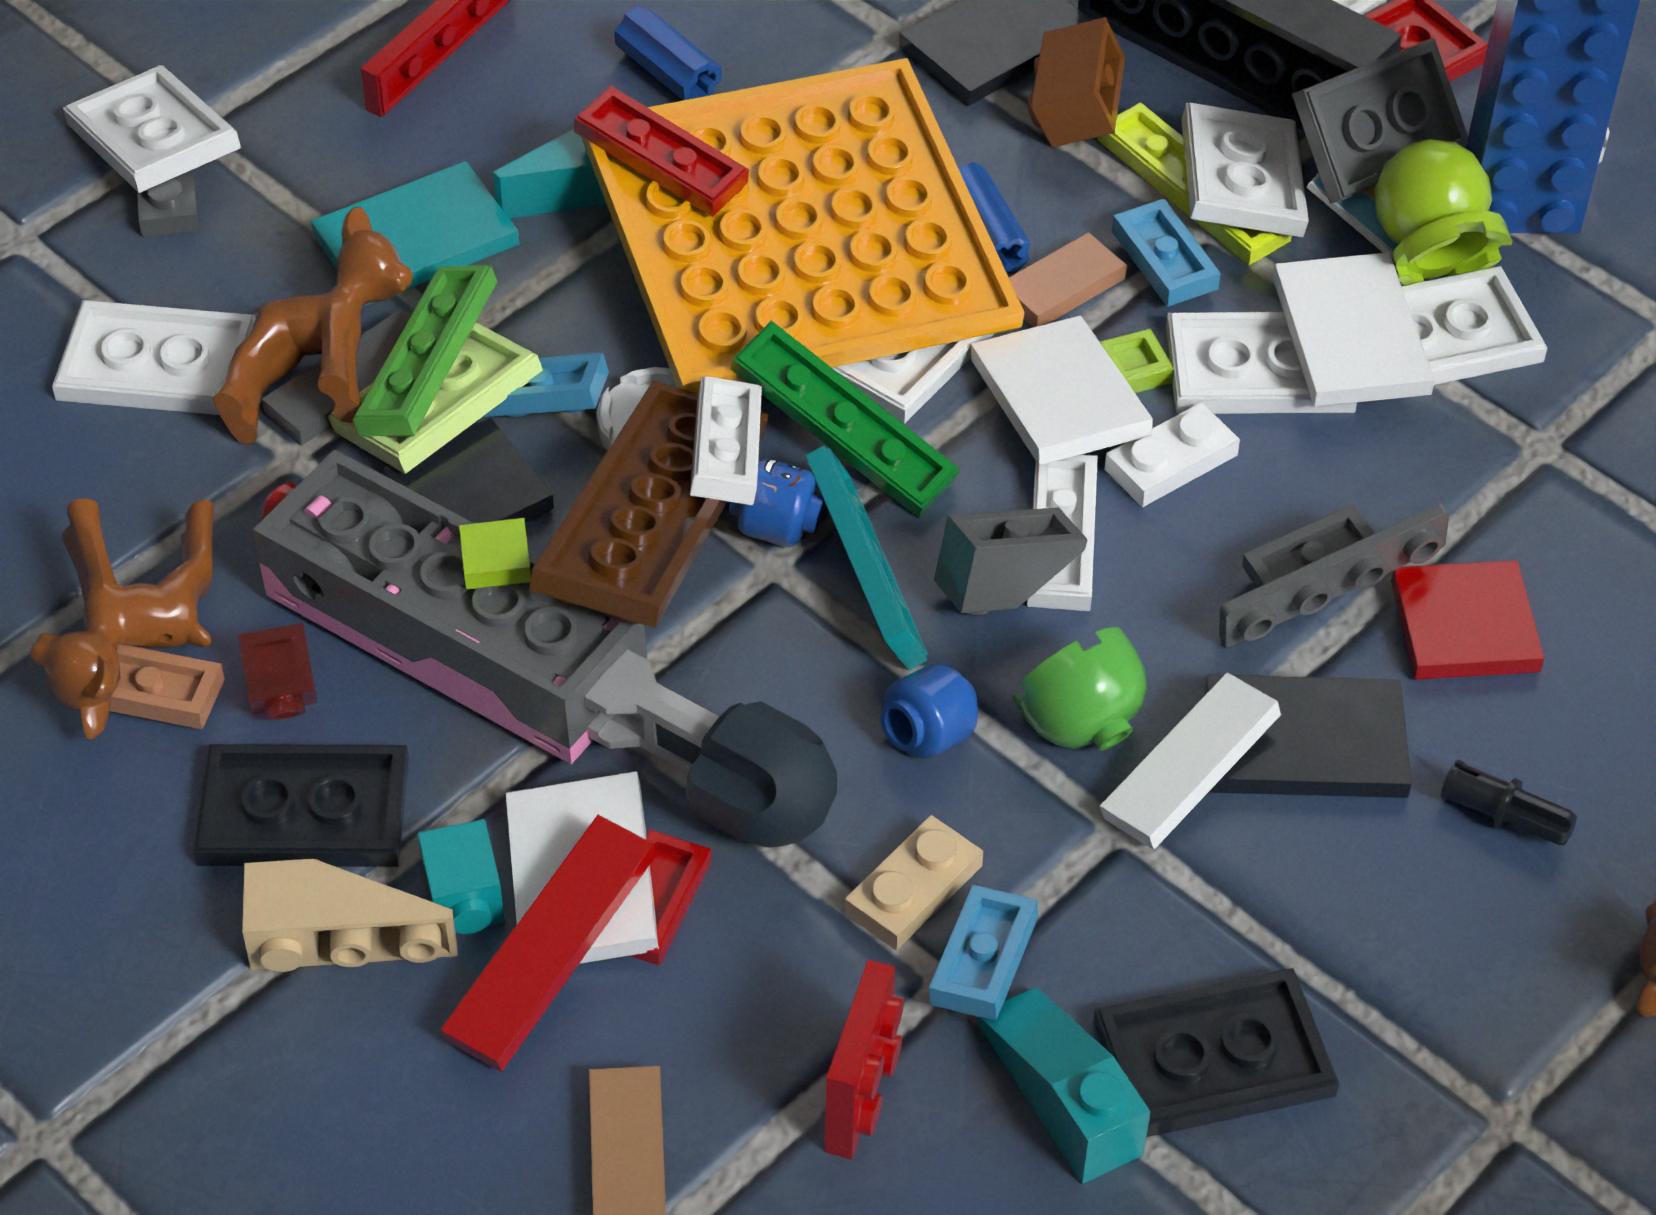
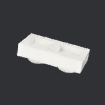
M1201 402L1154 427L1151 436L1126 442L1106 453L1104 470L1141 507H1144L1238 455L1240 439Z

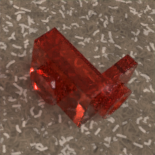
M303 623L238 635L253 715L266 713L267 720H284L304 714L306 712L305 705L317 703Z

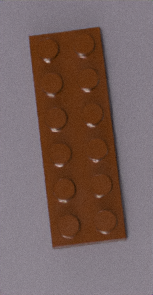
M652 381L534 565L529 590L551 596L564 604H577L616 616L621 621L627 623L643 624L656 628L727 501L690 495L697 393ZM760 413L759 444L765 435L768 414Z

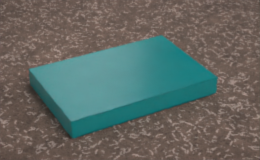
M467 161L311 221L314 238L337 269V258L342 247L341 230L343 220L352 208H363L369 217L372 231L383 234L399 252L402 263L412 271V284L405 290L430 281L439 266H467L519 245L518 229ZM370 302V303H368V304H365V305H363V307H364V306H367V305H369V304H372V303H374V302Z

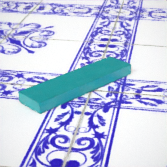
M823 445L805 456L882 636L909 671L928 660L927 655L929 654L850 474L832 450Z

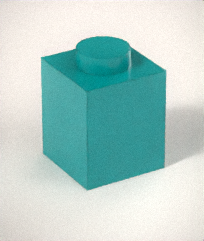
M485 819L418 832L423 872L429 899L433 903L453 910L455 932L472 934L488 926L505 923L501 885Z

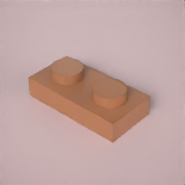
M119 645L117 650L120 660L121 678L117 689L111 696L110 711L203 730L225 680L222 664L134 646Z

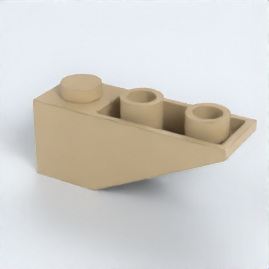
M316 859L244 863L242 932L251 970L268 969L275 972H287L305 966L337 964L343 967H359L368 962L395 960L424 963L440 957L458 956L453 910Z

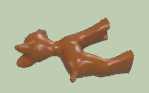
M352 208L343 220L341 230L342 247L337 258L336 286L329 293L276 299L265 303L254 311L256 321L249 336L236 348L225 379L212 398L218 413L239 443L252 444L256 441L259 405L262 394L269 385L280 380L294 369L305 355L322 354L318 380L319 390L334 400L332 413L337 419L346 423H354L353 418L361 406L357 381V354L361 338V311L363 305L370 302L384 301L396 296L398 293H404L413 280L412 271L402 263L395 246L380 232L372 231L369 217L363 208Z
M79 498L69 503L67 516L70 525L63 530L62 541L71 557L81 585L84 599L83 619L86 630L82 632H69L63 635L42 633L32 645L30 658L43 669L51 694L63 706L80 711L82 727L87 740L92 741L96 739L105 729L109 717L111 696L117 689L121 678L120 660L117 650L119 645L142 648H174L187 643L199 647H207L211 644V636L198 623L197 616L198 602L208 594L212 582L214 503L210 500L196 501L185 514L186 531L180 535L182 564L165 575L156 585L135 583L126 586L117 584L103 540L99 505L97 502L89 498Z

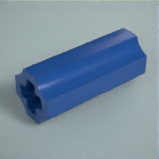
M637 6L624 14L621 24L614 30L615 45L682 100L710 96L715 87L721 82V66L652 10H644L641 6Z
M975 162L958 167L1006 273L1017 272L1030 259L1028 256V248L1031 245L1030 241L987 170Z

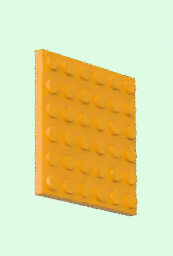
M908 58L647 107L749 169L748 183L713 217L581 137L677 388L698 394L701 376L747 383L730 369L732 359L771 320L832 368L1022 327L1025 312Z

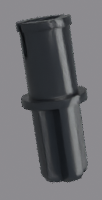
M1456 760L1454 766L1452 765L1441 790V799L1455 802L1494 819L1493 824L1496 828L1503 829L1508 823L1557 845H1565L1577 820V816L1571 810L1522 790L1523 783L1521 780L1514 778L1509 783L1471 767L1461 760Z

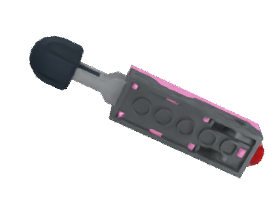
M335 449L299 485L292 482L282 484L273 489L267 496L261 510V522L253 529L266 596L571 765L593 740L609 749L641 747L688 773L686 796L694 816L738 840L763 847L785 846L799 843L823 825L837 794V770L823 741L808 726L762 701L746 705L743 703L732 705L721 716H718L656 683L650 662L647 660L645 625L627 623L621 621L616 616L581 605L561 603L551 596L529 590L530 582L466 590L459 525L474 524L473 522ZM528 552L532 576V569L539 557Z

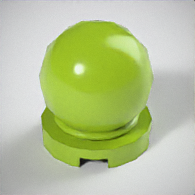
M1429 139L1404 146L1384 164L1374 188L1376 217L1391 240L1398 244L1394 249L1392 261L1399 281L1403 286L1424 282V279L1437 278L1444 275L1449 277L1489 269L1502 259L1498 248L1501 245H1512L1513 241L1502 216L1499 213L1489 211L1492 202L1490 180L1472 152L1456 142Z

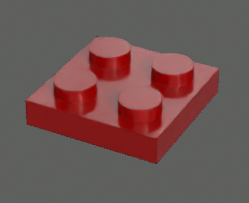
M867 960L826 1077L825 1153L852 1160L860 1135L872 1136L875 1131L883 1095L877 1093L881 1076H893L902 1046V1036L897 1035L903 1013L904 998L894 995L895 966Z

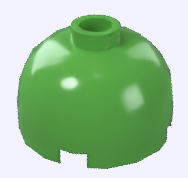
M1110 627L1096 631L1095 634L1101 643L1089 649L1083 650L1078 641L1065 646L1044 660L1020 682V686L1026 694L1013 693L1012 699L1026 721L1040 736L1059 747L1078 749L1095 743L1100 751H1104L1117 745L1132 733L1133 728L1128 721L1138 713L1143 704L1147 690L1146 671L1136 649L1121 628Z

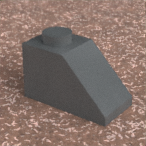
M1059 507L948 515L934 581L960 613L984 615L994 610L1017 609L1085 551L1088 539Z

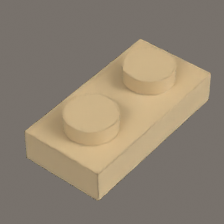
M931 815L845 898V915L897 951L982 867L983 850Z

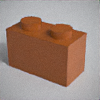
M1106 17L1043 33L1040 57H1037L1034 61L1036 80L1034 92L1028 97V110L1033 124L1037 128L1042 127L1052 147L1115 133L1125 56Z

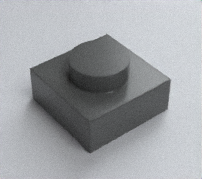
M194 175L174 177L141 193L137 192L138 215L142 237L200 231L198 196Z

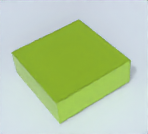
M1151 328L1100 341V344L1135 393L1172 384L1174 368Z
M524 518L459 525L466 590L531 582Z

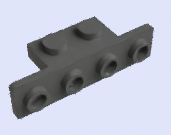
M1351 504L1244 553L1243 569L1256 586V589L1232 599L1220 607V639L1226 647H1231L1244 640H1258L1266 636L1280 623L1300 614H1314L1323 609L1332 599L1355 588L1360 590L1370 588L1381 581L1386 574L1411 562L1420 564L1431 559L1446 544L1449 521L1448 511L1443 504H1437L1374 533L1355 505Z

